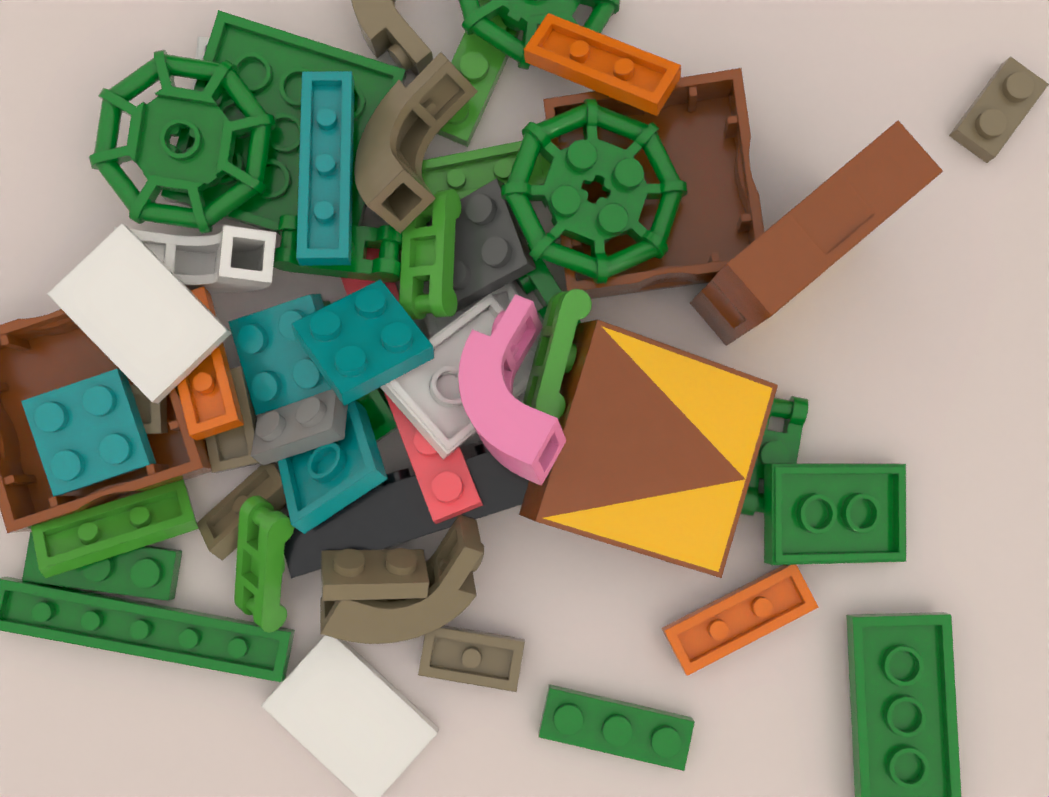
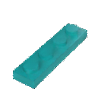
M352 71L302 72L296 259L300 266L351 265L354 78Z

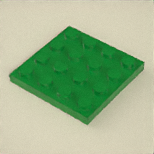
M218 10L203 60L218 63L228 60L237 66V74L266 113L274 116L276 128L271 131L264 184L267 186L263 195L256 194L225 218L277 233L280 216H298L302 72L352 71L354 78L352 225L361 226L367 205L360 196L355 183L354 167L358 145L369 119L385 95L398 80L403 84L405 83L406 70ZM196 80L194 90L203 91L209 81ZM223 91L216 103L229 121L246 118L228 93ZM182 129L176 144L178 153H184L187 148L194 145L195 140L189 136V129ZM250 133L236 136L232 164L243 171L246 168ZM229 175L222 177V180L216 186L207 188L202 192L205 205L239 181ZM162 190L161 196L166 200L192 207L188 193Z

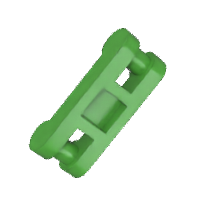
M454 189L437 191L434 195L436 199L402 231L399 303L412 320L423 319L430 313L436 318L452 317L457 311L458 303L456 293L453 290L455 224L456 219L461 214V201ZM432 218V226H426V223ZM424 281H429V294H424L423 292Z
M572 289L555 293L550 298L523 398V404L558 419L563 415L566 406L564 397L559 393L564 373L571 371L577 353V346L572 343L578 320L585 318L590 313L592 307L591 298L585 291Z
M258 495L248 498L242 504L239 512L234 602L243 613L249 616L253 615L254 622L263 631L270 633L278 630L287 618V610L280 604L282 574L285 571L284 546L285 542L292 536L295 527L291 525L290 518L281 511H274L272 504Z

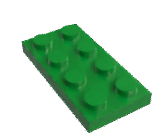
M933 612L846 615L855 797H961L951 614Z

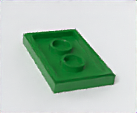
M764 463V563L770 565L906 562V464Z

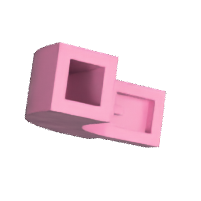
M515 295L506 311H501L495 318L491 336L472 329L460 359L458 374L459 392L468 418L491 455L511 472L542 486L566 443V438L558 418L529 407L513 396V383L516 373L543 328L534 302Z

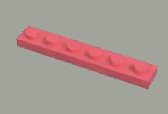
M367 248L366 259L374 260L379 258L380 249ZM341 278L347 296L376 282ZM383 282L399 302L400 293L396 283ZM385 394L433 522L439 524L483 506L461 447L457 448L443 460Z

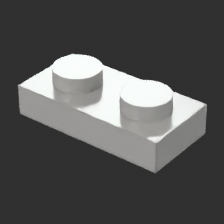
M331 389L258 415L251 457L264 466L344 439L348 404L344 406Z

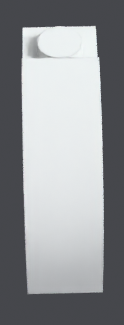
M223 225L222 231L219 234L211 236H181L130 229L189 290L204 286L209 292L216 293L251 292L265 289L272 283L276 232Z

